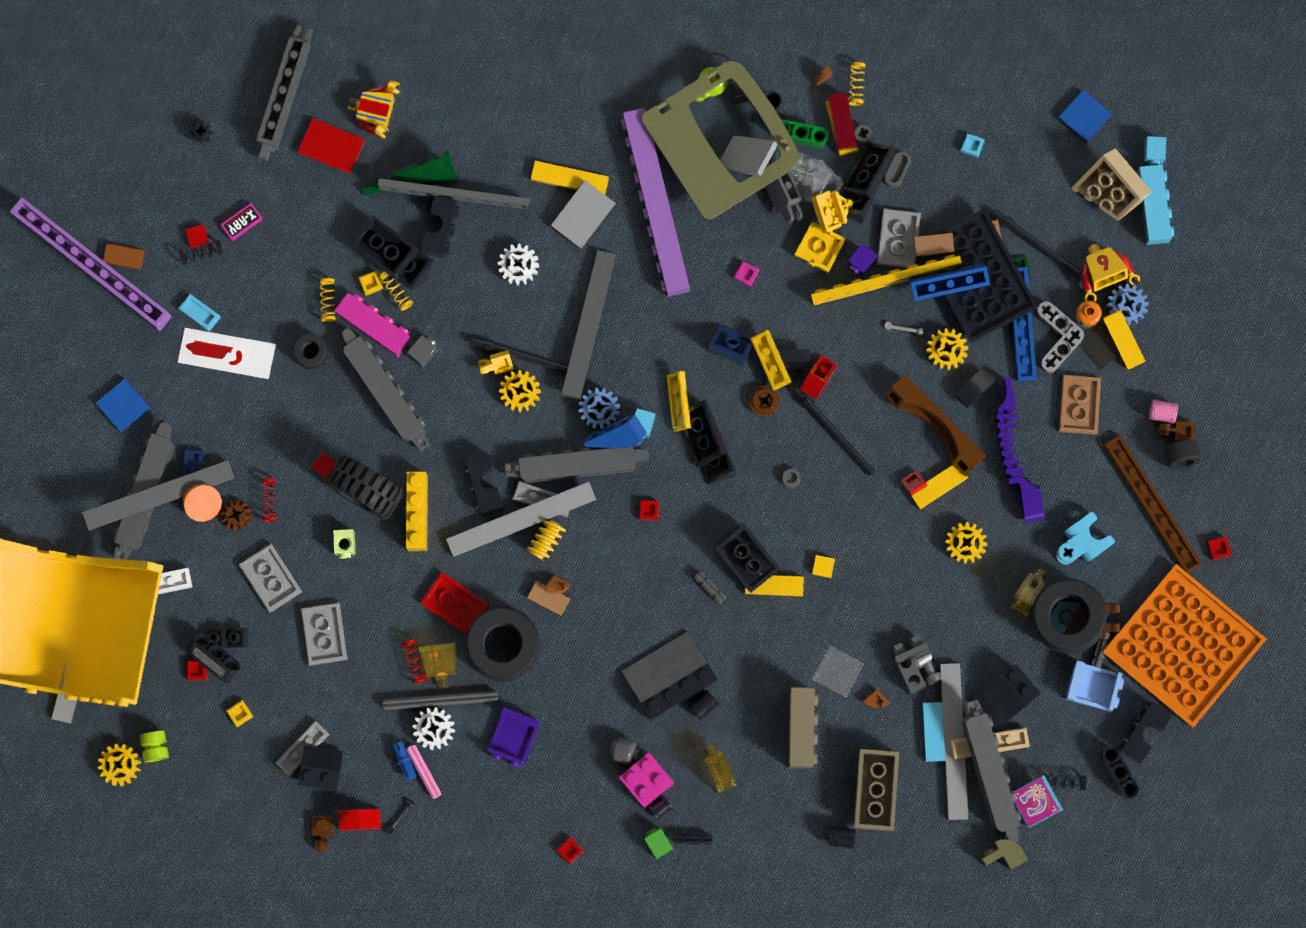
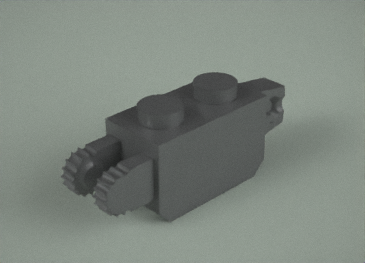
M770 158L767 166L775 162L774 158ZM790 171L765 186L777 213L781 212L785 221L790 223L794 219L800 220L803 218V213L798 204L802 200V195Z

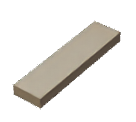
M1027 728L993 733L998 738V752L1030 747ZM966 737L950 740L953 759L971 757Z

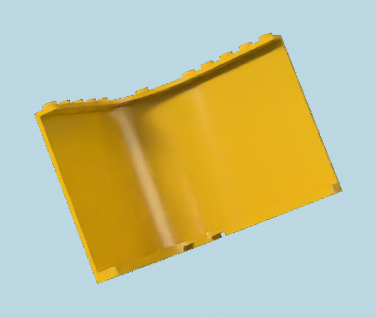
M0 539V684L25 688V692L36 694L37 691L65 695V699L75 701L77 699L89 702L90 699V702L102 704L103 700V704L115 705L116 702V705L128 707V704H137L163 565L147 561L81 555L71 556L62 552L39 550L36 547ZM65 666H66L65 675H64V680H63V684H62V689L60 690L59 688H60V684H61V681H62L64 669H65Z

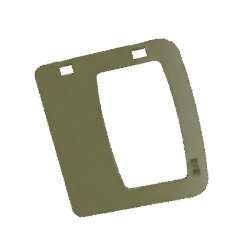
M735 61L723 63L712 72L646 111L642 116L643 124L696 207L707 220L714 219L788 173L799 161L798 150L775 109L751 75L740 63ZM718 73L721 78L711 83L709 78ZM728 79H732L750 100L778 144L777 146L781 153V157L767 166L761 176L753 175L743 182H737L718 159L689 109L691 102ZM669 105L671 109L661 114L659 110Z

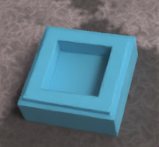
M967 133L960 152L978 158L985 139Z

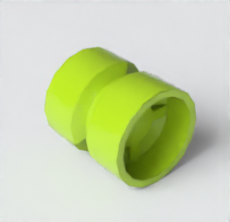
M155 731L139 735L141 746L145 747L142 751L144 762H154L169 758L168 748L164 746L166 742L165 731Z

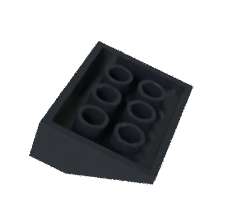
M688 632L621 671L651 721L718 682L717 677Z

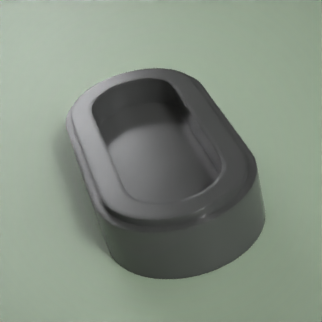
M900 151L893 156L884 175V182L888 187L896 188L901 185L911 165V157L908 153Z

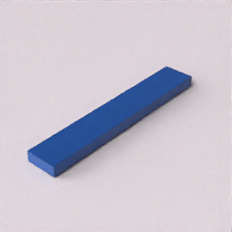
M1017 267L1029 289L1027 267ZM1030 312L1012 322L1017 382L1037 380Z

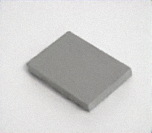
M733 136L720 161L728 172L761 176L778 144L772 140Z
M585 180L551 226L582 249L616 203Z
M883 209L877 265L905 269L908 266L915 265L916 248L914 237H918L921 213Z
M269 544L239 564L270 613L302 593L299 585L272 544Z
M340 603L301 608L309 666L348 660Z

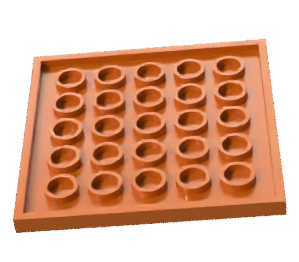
M1175 564L1108 644L1103 653L1193 728L1265 642L1266 638Z

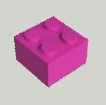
M650 753L646 754L619 777L643 808H646L674 784Z

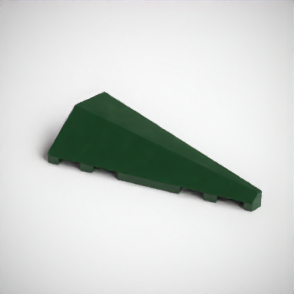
M445 151L442 157L436 159L431 157L426 162L414 164L391 174V178L386 180L434 185L458 181L450 153ZM378 180L374 184L361 187L363 195L389 191L379 190Z

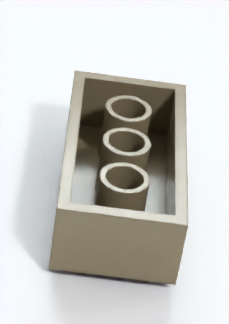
M815 688L790 689L789 768L812 769L814 764L817 763V752H814V745L818 743V732H814V725L818 724V712H814V706L818 705V693H815Z
M859 750L853 828L894 831L899 752Z

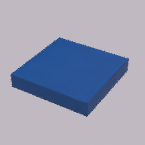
M1083 90L1058 119L1087 143L1112 114Z
M126 379L122 380L96 402L120 432L150 409L148 404Z

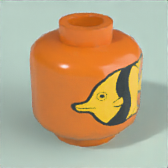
M1085 301L1077 308L1075 317L1080 325L1092 327L1100 320L1102 311L1097 303Z

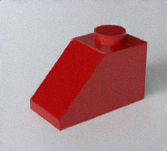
M821 355L809 372L800 390L808 396L817 399L838 364Z
M380 809L339 811L340 831L381 829Z

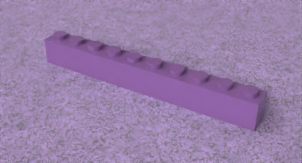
M642 108L623 113L624 119H621L623 131L627 130L628 137H625L627 149L631 148L633 154L629 155L631 165L635 166L637 173H634L635 182L640 184L641 191H638L640 202H644L646 207L643 209L645 220L649 219L650 227H647L649 238L654 239V245L651 246L654 256H658L659 263H656L658 274H662L664 280L660 281L662 291L667 292V296L670 297L690 292V286L654 141L642 121V116L646 109Z
M21 198L12 208L10 213L156 329L161 331L172 316L169 312L24 198Z

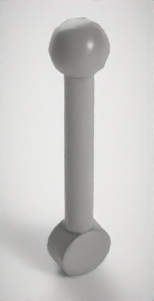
M886 322L884 325L886 330H890L892 328L909 332H915L918 335H922L924 333V330L922 328L914 329L892 325L890 322Z

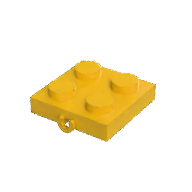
M812 222L794 256L807 262L808 265L810 264L812 267L815 266L828 273L846 239L834 233L833 230L828 233H822L820 225Z

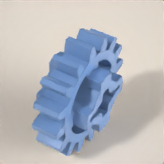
M1126 284L1124 289L1120 285L1117 288L1118 292L1113 290L1111 292L1113 296H1109L1107 299L1111 302L1107 304V308H1111L1108 314L1110 315L1121 310L1123 314L1127 315L1124 318L1128 326H1130L1131 321L1136 325L1138 319L1143 320V314L1148 312L1144 308L1149 305V302H1144L1147 295L1142 296L1143 290L1137 291L1136 285L1132 289L1129 288V284ZM1119 296L1120 304L1116 306L1115 302ZM1125 303L1132 304L1130 308L1124 306ZM1138 304H1140V310L1138 313H1136L1137 311L1135 308L1136 306H1138Z
M595 388V393L589 390L588 397L582 396L584 402H579V405L583 408L579 409V413L584 414L581 420L587 419V426L593 424V429H596L597 425H599L603 429L605 424L607 426L610 425V421L616 422L614 416L620 415V412L616 411V409L620 408V404H615L618 398H612V391L606 394V388H603L602 392ZM601 397L608 399L610 403L604 402ZM595 398V401L592 403V405H588L589 401ZM597 405H601L603 408L601 413L594 410L597 409ZM611 412L610 416L604 420V416ZM589 415H594L598 421L593 420Z

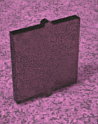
M1105 324L1097 331L1091 332L1090 336L1080 343L1101 370L1110 362H1115L1116 358L1120 355Z

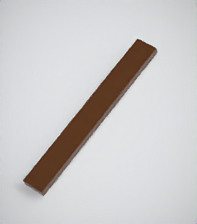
M1119 434L1103 444L1179 566L1185 572L1190 573L1203 565L1121 435Z

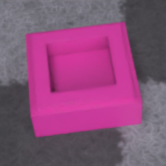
M743 261L734 279L751 287L759 273V269Z

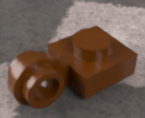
M1175 421L1174 428H1171V424L1162 423L1157 427V432H1159V436L1170 437V434L1174 433L1173 441L1194 440L1195 423Z
M313 816L312 836H320V840H316V851H320V853H324L329 849V841L325 840V836H333V816Z

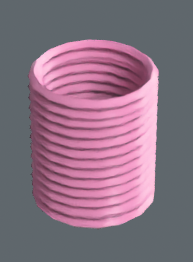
M1153 400L1149 419L1174 424L1177 417L1178 404Z

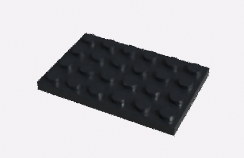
M985 208L934 234L953 233L955 253L923 256L926 262L930 260H937L938 262L944 260L946 256L955 255L956 257L960 256L962 263L960 268L985 263L987 267L990 285L944 295L970 344L1038 309L1036 301Z

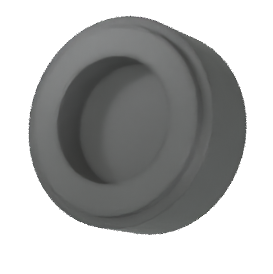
M789 468L783 472L781 480L785 487L795 488L799 485L801 476L796 469Z

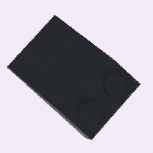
M740 523L712 546L749 593H752L780 570L775 561L744 523Z
M1015 664L973 700H978L983 712L991 716L993 721V727L991 728L995 733L1041 693Z

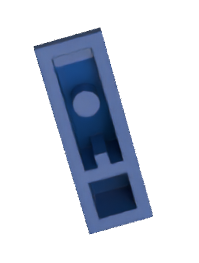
M633 414L590 434L583 444L585 447L628 448L632 445L636 447L643 442L647 432L636 415Z

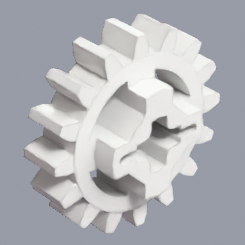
M518 244L517 248L511 245L510 251L505 248V255L500 254V259L503 261L498 262V266L502 267L499 269V273H505L502 277L504 280L509 278V284L516 281V285L519 286L520 281H523L524 285H526V279L532 281V274H538L535 268H539V263H535L538 260V256H533L534 250L528 251L527 245L524 249L521 248V244ZM509 259L510 266L506 269V262ZM514 260L518 263L522 262L523 269L519 266L516 267ZM531 260V268L528 270L527 264Z
M427 708V714L420 712L421 719L415 718L418 725H413V728L417 729V732L413 733V735L419 736L417 742L423 741L424 748L430 745V750H433L434 746H437L440 750L442 743L446 746L448 745L447 739L453 740L450 733L455 732L454 729H451V726L455 723L449 722L450 715L444 716L445 710L438 713V708H435L434 712ZM434 716L441 717L445 722H437ZM427 719L428 723L421 729L423 722ZM432 722L435 726H439V729L436 730V736L432 731H429L432 728ZM447 729L445 736L441 739L442 731ZM430 735L434 742L426 740L423 736Z

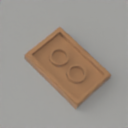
M1062 375L1059 432L1098 434L1100 377Z

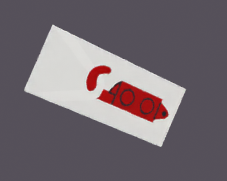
M185 328L177 363L269 379L276 344Z

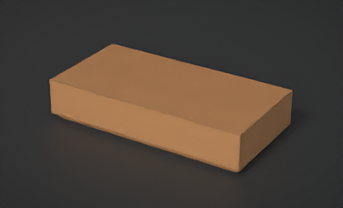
M953 233L914 237L916 257L955 253Z
M536 581L527 599L562 616L571 599L562 594H552L544 591L546 586Z

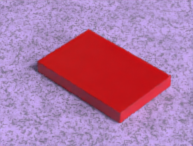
M313 118L300 145L298 154L351 174L365 139Z
M443 572L440 573L420 602L421 605L465 635H467L474 619L479 614L481 615L482 612H485L490 605Z

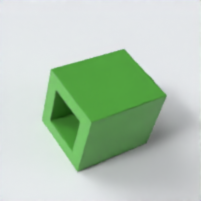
M654 828L646 833L645 841L656 859L673 850L662 829L657 830Z

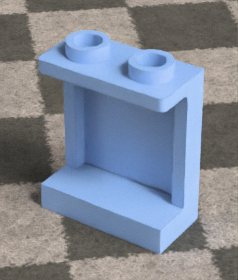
M1076 661L1065 700L1111 712L1114 708H1117L1119 703L1117 693L1118 689L1121 690L1123 687L1124 678H1121L1122 673L1112 672Z

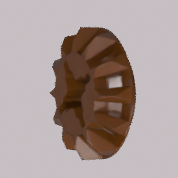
M760 386L750 394L749 405L757 415L762 417L770 416L779 407L778 393L771 387ZM769 395L767 401L769 405L767 406L764 404L763 406L759 407L761 401L758 397L764 399Z
M240 500L230 501L224 505L221 512L223 524L235 531L247 527L252 518L250 507ZM233 508L237 512H243L239 515L240 522L235 518H229L233 515Z

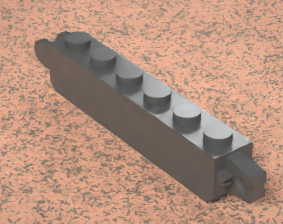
M297 25L293 36L289 37L257 137L258 148L261 149L259 154L260 160L268 161L270 153H274L275 150L278 151L311 48L312 28L307 29L305 38L302 39L299 38L302 32V25Z
M344 329L342 336L347 345L344 346L343 352L404 442H412L420 451L427 448L430 444L425 435L426 431L423 428L426 424L420 416L416 418L413 413L415 408L411 402H405L402 397L404 392L400 386H394L392 383L394 378L389 370H383L381 367L383 362L378 354L374 356L370 351L373 348L367 339L363 340L361 336L357 338L351 329Z
M166 422L160 424L156 435L151 434V437L147 438L144 446L146 449L145 454L139 459L138 466L140 468L138 474L135 473L132 479L133 488L131 492H128L127 496L163 484L175 449L173 442L170 440L172 427ZM154 507L119 520L121 521L120 526L115 529L113 534L114 543L116 544L115 559L127 560L132 550H137L141 547Z
M634 446L628 448L599 447V450L582 448L580 452L563 450L561 454L554 455L553 452H544L542 456L535 457L534 454H525L523 458H519V461L505 464V471L507 477H521L525 483L633 472L636 468L635 464L649 461L650 454L646 449L634 450Z
M972 700L965 703L967 717L963 719L962 726L990 821L994 829L1003 833L1004 839L1016 843L1019 839L1016 827L1020 826L1021 816L1018 809H1015L1013 803L1015 802V796L1008 786L1010 779L1002 766L1004 758L997 749L999 742L996 734L993 735L992 732L993 721L990 715L988 716L987 713L983 712L978 700Z

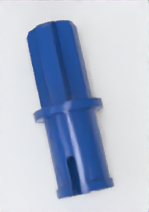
M403 741L398 742L400 751L396 744L391 747L398 760L397 765H400L405 780L409 781L416 777V773Z

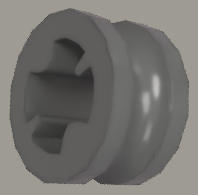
M866 125L858 126L855 130L856 141L861 144L867 143L871 138V129ZM860 130H864V133L865 131L868 133L866 134V138L863 139L862 136H858L860 134Z

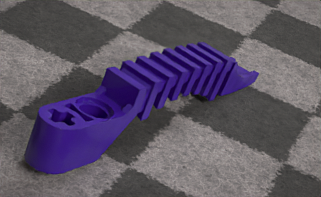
M1005 377V380H1003L1005 400L998 408L997 415L995 416V422H998L996 431H999L997 440H1000L999 449H1002L1000 456L1004 459L1002 465L1006 468L1004 474L1009 477L1007 480L1008 486L1016 485L1019 487L1024 523L1044 521L1040 486L1031 485L1021 477L1024 467L1014 468V466H1018V463H1020L1019 458L1010 459V457L1016 455V450H1008V448H1013L1014 441H1007V439H1012L1014 432L1005 431L1014 430L1015 423L1004 422L1016 421L1018 414H1004V412H1015L1016 409L1010 377Z

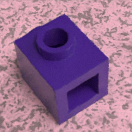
M862 243L848 260V269L855 275L859 273L863 276L876 260L877 254Z

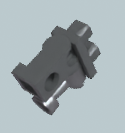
M919 635L909 639L913 649L907 652L902 643L893 646L894 661L909 695L926 687L919 672V669L922 667L928 674L926 678L928 685L943 679L939 672L935 673L931 662L932 654L927 643H923Z

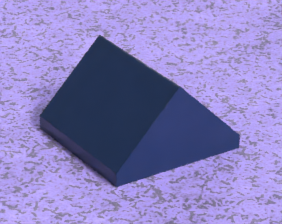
M720 324L709 344L708 352L744 366L753 345L750 339L752 337Z

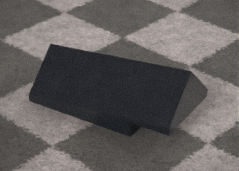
M867 142L841 188L845 193L843 197L853 201L852 207L848 210L847 217L862 224L896 150L894 147Z
M375 216L370 218L350 245L411 291L428 279L434 263L432 258Z
M703 400L689 408L691 428L685 429L684 432L696 468L702 467L707 485H711L736 477V470L708 402Z

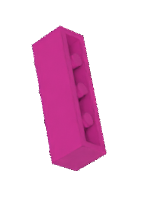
M347 293L336 308V314L398 358L411 341L408 335L410 332L402 326L396 327L390 317L379 315V310L371 304L367 306L362 303L363 299L354 293L352 296L350 293Z

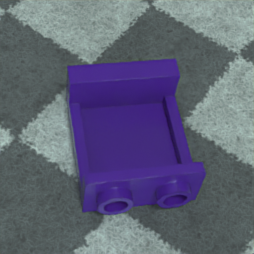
M503 708L493 739L487 749V752L491 753L489 757L499 761L501 758L509 760L508 764L518 768L519 765L524 766L541 722Z

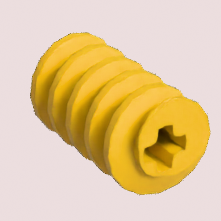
M550 519L549 521H543L546 528H539L541 534H535V538L538 541L531 540L530 543L533 548H526L530 554L545 562L542 559L543 557H550L547 551H554L551 544L558 545L555 538H562L559 531L566 532L565 528Z

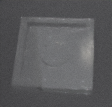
M830 645L812 680L846 698L864 663Z

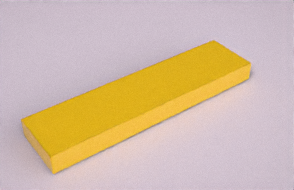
M535 161L531 180L578 190L586 180L605 195L609 177Z

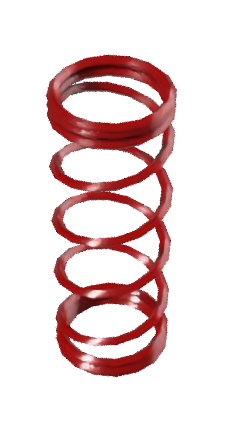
M275 478L262 479L261 484L263 486L271 487L264 489L263 491L277 488L274 486H268L263 484L276 483L277 480ZM262 491V494L270 496V497H266V498L262 499V502H263V503L269 504V506L263 507V508H262V511H264V512H266V513H272V514H268V515L263 516V517H262V521H264V522H274V521H277V517H266V516H270V515H275V514H277V513H275V512H268V511L263 510L264 508L271 507V506H276V505H277V504H272V503L264 502L263 500L268 499V498L277 497V496H276V495L265 494V493H263V491Z
M416 639L402 643V646H410L416 644L417 641ZM403 647V649L406 650L414 649L407 653L405 656L407 658H416L408 663V666H419L412 670L410 673L412 675H420L417 678L413 679V684H418L427 681V677L420 678L424 676L426 673H412L416 669L424 666L423 664L409 665L411 662L421 658V656H407L408 654L418 650L419 648Z

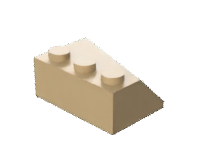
M1116 148L1104 154L1071 188L1073 191H1079L1083 194L1084 198L1089 202L1093 201L1099 205L1101 210L1117 221L1138 206L1152 192Z

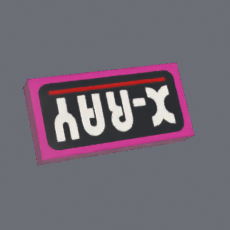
M251 203L222 223L221 226L233 241L262 221L263 218Z

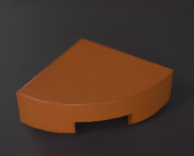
M829 66L822 69L821 74L813 78L812 82L815 87L831 77L832 71Z
M553 575L544 591L552 594H561L568 590L570 584Z
M878 689L863 701L865 705L871 708H882L890 704Z

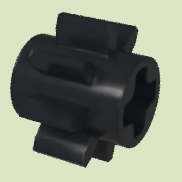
M202 120L200 124L196 125L193 123L194 130H191L190 134L195 136L192 140L194 142L199 140L201 145L206 141L211 142L210 135H214V132L209 130L212 127L210 123L206 126ZM202 130H204L205 132L202 134V136H200L199 133H201Z

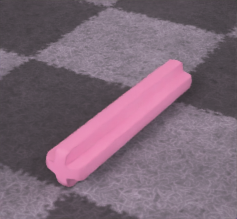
M415 745L408 747L406 751L409 757H411L430 796L433 799L439 797L441 791Z

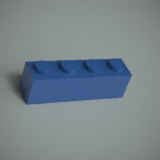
M985 263L909 279L914 301L990 285Z

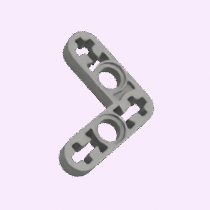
M1042 302L1037 309V315L1062 337L1041 361L1043 371L1052 373L1057 370L1081 343L1084 333L1079 326L1052 303ZM1042 307H1049V313L1052 316L1054 315V313L1058 314L1053 318L1052 322L1049 320L1051 318L1049 314H1042ZM1061 318L1065 321L1066 325L1064 328H1058L1055 325V321ZM1071 332H1078L1079 340L1075 338L1070 345L1067 341L1072 336ZM1059 345L1067 347L1068 352L1065 355L1058 353L1057 347ZM1055 355L1057 359L1053 363L1054 368L1051 366L1047 368L1046 360L1050 361Z

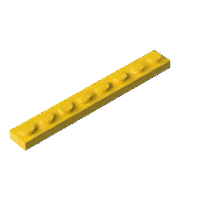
M949 255L944 257V260L938 262L937 260H930L926 262V265L918 266V264L908 266L907 270L900 271L895 269L889 271L888 275L881 276V274H876L868 280H854L849 285L837 284L830 290L825 288L818 289L811 296L813 304L818 305L910 281L909 279L960 268L962 263L960 256Z

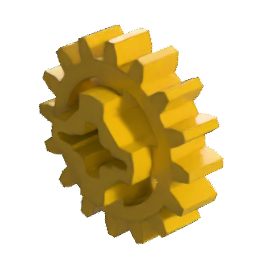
M945 328L944 333L938 330L937 337L935 335L931 336L933 342L928 341L927 345L931 348H928L926 352L931 353L928 357L929 360H935L933 366L940 364L941 370L943 366H946L947 371H949L952 365L956 369L958 367L957 363L963 364L962 357H967L968 354L964 351L968 350V346L963 345L967 340L960 339L961 333L955 335V329L948 333V329ZM939 341L940 348L935 351V344ZM945 346L947 348H952L950 353H948V351H943ZM960 348V354L956 358L955 351ZM941 357H942V358H945V359H947L948 361H943V360H941L940 358H941Z
M521 370L518 371V375L511 372L512 377L505 376L506 383H500L504 387V389L499 390V393L504 394L500 397L501 401L506 400L504 405L505 407L511 405V411H514L515 408H518L519 413H521L522 408L529 411L528 406L535 407L533 401H539L540 399L536 395L541 393L540 389H536L540 384L539 382L534 383L535 376L529 378V372H526L525 375H522ZM520 379L519 382L515 384L512 383L513 381ZM528 382L531 384L533 392L527 389ZM520 388H523L525 393L517 395L516 389L520 390ZM507 391L513 394L512 401L509 399ZM528 399L527 402L520 403L522 400Z
M966 522L963 527L959 523L958 529L955 527L951 528L953 534H947L950 540H946L945 544L950 547L946 551L952 552L950 558L957 557V563L961 559L965 565L968 560L974 563L975 557L978 560L981 559L979 553L984 554L986 552L982 548L987 546V543L983 542L986 535L981 536L980 533L983 529L976 530V524L969 527V522ZM961 531H970L972 534H964ZM954 537H956V540L958 541V546L956 548H954L953 544ZM972 538V540H971L970 543H969V546H970V547H968V546H965V547H964V546H963V547L960 549V547H961L962 544H963V540H964V541H967V540H969V539ZM977 538H978V541H979L978 550L976 549V546H975V540H976ZM961 552H968L970 555H969V556H964V555H961L960 553H961Z
M115 744V749L110 746L107 747L109 752H102L104 758L98 759L99 762H102L98 769L103 770L100 776H107L105 782L109 783L112 780V785L114 786L118 782L120 786H124V781L130 784L131 777L137 778L136 774H134L135 771L141 770L137 768L141 761L135 759L139 754H132L134 749L130 747L127 750V745L125 744L121 748L119 744ZM117 752H124L119 757L113 756ZM130 759H131V761H132V767H131V768H129V762H128ZM117 761L122 762V763H121V765L123 766L122 769L117 768V767H118V766L116 765V762H117ZM107 762L110 763V770H109V771H108V769H107ZM121 773L126 774L125 777L115 778Z

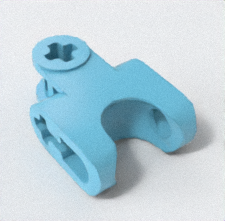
M1090 512L1064 531L1069 540L1056 551V559L1059 563L1068 565L1080 556L1088 563L1114 544L1115 540L1112 536L1097 540L1090 535V525L1097 520L1094 512ZM1069 551V556L1064 557V552Z

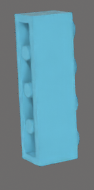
M1163 165L1140 167L1137 174L1152 191L1141 202L1146 245L1169 243L1172 237H1174L1173 225L1170 226L1169 218H1172L1171 207H1168L1167 200H1169V189L1165 188L1167 172L1163 170Z

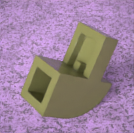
M1006 839L994 842L997 850L995 851L994 848H991L983 853L985 857L981 859L984 866L1002 857L1009 870L1028 860L1017 843Z

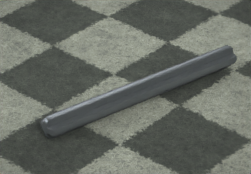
M483 691L384 699L383 709L394 710L498 701V692Z

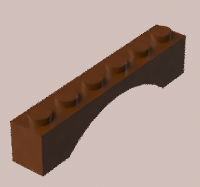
M906 375L893 384L884 395L897 409L920 417L937 431L947 446L951 463L965 477L986 457L982 450Z

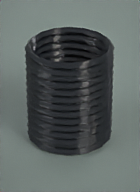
M776 91L764 93L767 98L777 100L779 106L775 108V111L778 113L782 104L780 94Z
M705 689L703 693L698 695L688 705V708L702 721L719 705V702Z
M831 826L828 846L853 850L856 829Z

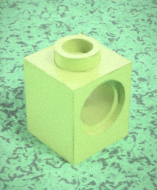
M333 530L334 554L341 559L351 558V555H356L354 530ZM348 540L350 543L349 547L341 549V541Z

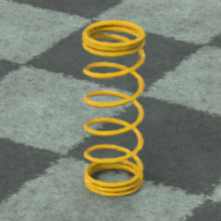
M852 62L850 69H864L865 63ZM852 70L854 73H852L851 75L856 73L864 74L865 72H856ZM851 77L852 79H854V80H852L851 82H853V81H864V79H855V78ZM853 86V88H851V89H854V88L863 89L864 87H862V86H858V87H857V86ZM851 89L849 90V92H850L851 94H854V95H851L850 97L855 96V95H857V96H863V94H855V93H852V92H851ZM849 97L850 105H863L862 99H850Z
M383 271L379 275V278L382 279V283L388 282L389 284L391 281L394 280L393 278L389 281L383 282V279L390 276L385 271ZM399 283V284H397L396 286L391 287V288H387V286H388V284H387V285H386V289H392V290H391V292H392V291H393L397 286H399L401 283ZM402 290L401 292L396 293V294H391V292H390V295H393V296L396 295V297H397L400 293H402V292L405 291V290ZM409 296L398 301L395 300L396 297L394 298L395 302L401 301L398 305L401 311L413 304L412 300H408L400 306Z
M333 278L320 279L322 285H330L335 282ZM321 288V289L326 290V291L321 292V293H320V296H322L321 294L324 293V292L335 291V290H329V289ZM322 296L325 299H322L320 303L326 306L322 307L320 310L326 314H323L321 316V321H335V316H324L327 314H335V312H326L322 310L325 307L335 306L322 303L323 300L335 299V297Z

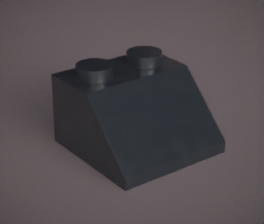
M304 745L298 785L337 791L343 751Z

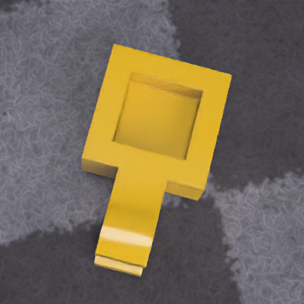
M508 350L490 355L491 360L483 359L478 361L481 374L494 370L495 375L514 370Z

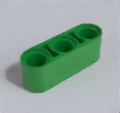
M781 120L794 144L814 148H822L826 145L828 133L824 128ZM801 130L804 131L806 135L804 137H798L795 133ZM816 134H821L824 137V139L822 141L815 140L814 136Z

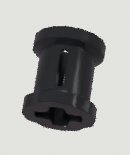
M662 796V799L655 805L649 806V809L658 821L669 810H674L665 796Z

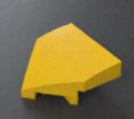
M825 191L811 197L822 233H828L847 223L846 216L849 208L853 205V201L840 196L837 191Z

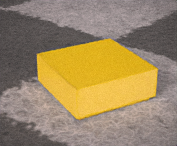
M377 271L358 277L366 296L383 289Z
M816 555L812 575L831 578L835 559Z
M243 700L226 710L236 727L254 717Z

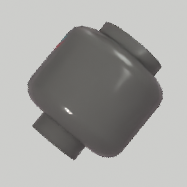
M618 738L611 745L610 755L615 762L631 765L634 760H638L640 749H637L635 741Z

